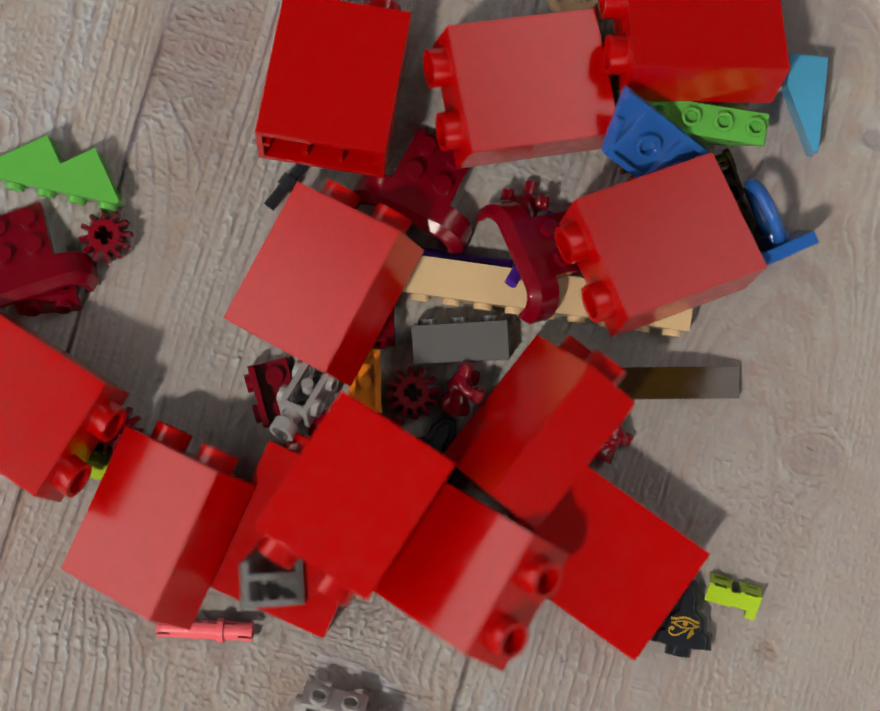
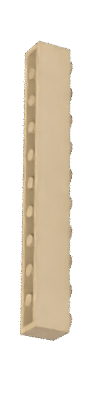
M429 256L420 257L401 293L411 295V301L429 303L430 298L442 299V305L460 307L461 302L474 304L473 309L489 312H492V306L505 308V314L519 316V313L524 310L527 303V293L522 279L515 288H511L505 283L512 268ZM573 276L558 278L560 290L559 305L554 315L548 320H555V315L568 317L567 322L586 325V321L591 319L585 311L581 297V289L587 285L585 279ZM693 308L632 331L649 333L650 328L662 330V336L680 338L681 333L690 331ZM604 321L599 322V327L606 328Z

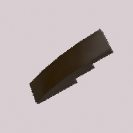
M621 367L626 372V375L617 385L632 400L739 398V367Z

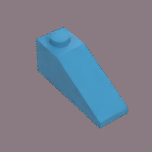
M790 53L788 56L790 71L782 83L781 92L805 155L813 157L819 152L828 57Z

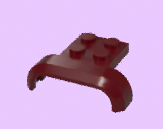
M418 129L392 177L386 174L385 178L367 175L359 177L352 190L361 197L355 210L361 204H368L374 207L378 203L383 204L412 221L411 225L441 240L448 249L447 255L449 257L460 255L472 235V226L468 219L458 210L451 207L450 204L470 167L457 169L453 150L442 151L437 137Z
M503 201L485 205L479 210L476 220L480 222L490 218L497 224L526 289L527 303L524 310L519 313L520 319L528 324L548 320L554 315L559 305L560 290L557 279L581 273L577 262L568 265L562 259L555 241V230L557 227H560L559 223L567 211L530 218L527 211L515 201Z
M40 202L0 215V308L66 286H83L89 292L95 290L100 281L94 260L89 255L81 252L55 254L45 210Z

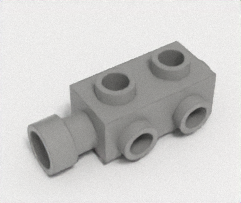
M298 360L292 370L293 379L289 386L283 384L278 391L277 402L281 416H276L269 427L274 436L286 442L293 440L298 431V423L310 427L315 417L321 416L325 408L326 399L331 392L336 391L340 383L336 378L302 360Z
M306 682L303 695L297 693L293 711L372 710L367 709L369 696L361 695L354 691H343L323 684Z

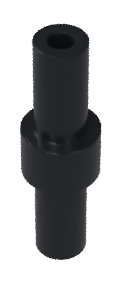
M295 164L289 173L285 172L277 181L279 185L266 199L264 204L274 211L285 196L292 192L295 184L310 166Z

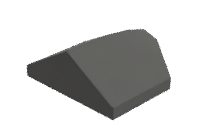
M256 546L239 563L241 609L305 604L303 560L301 558L297 560L291 570H288L266 557L257 549L259 546Z

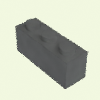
M500 315L481 316V322H468V317L449 318L450 324H437V319L418 320V325L411 326L414 365L462 363L463 360L471 362L509 360L507 320L500 321Z

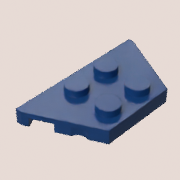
M628 86L622 90L601 146L602 151L607 157L636 178L709 153L705 146Z

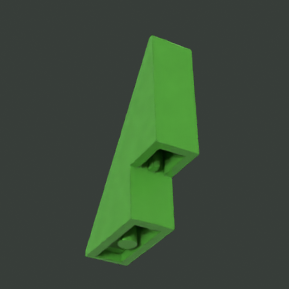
M620 90L615 92V108L620 98ZM647 101L702 145L765 146L769 114L689 101Z
M46 135L0 156V182L6 183V189L22 193L25 192V188L37 190L36 195L55 199L56 194L68 197L67 202L86 206L87 201L99 203V209L110 212H117L118 207H125L101 152L96 148L64 162L55 141Z

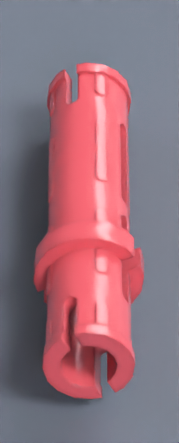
M219 617L218 620L195 619L191 630L157 623L156 635L160 638L216 640L217 643H224L225 640L253 642L255 623L254 621L226 620V617Z

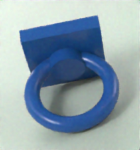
M755 178L746 180L744 191L755 217L756 227L761 234L759 240L762 246L758 247L767 266L819 243L815 231L796 230L788 233L787 228L783 226L777 207L765 186Z

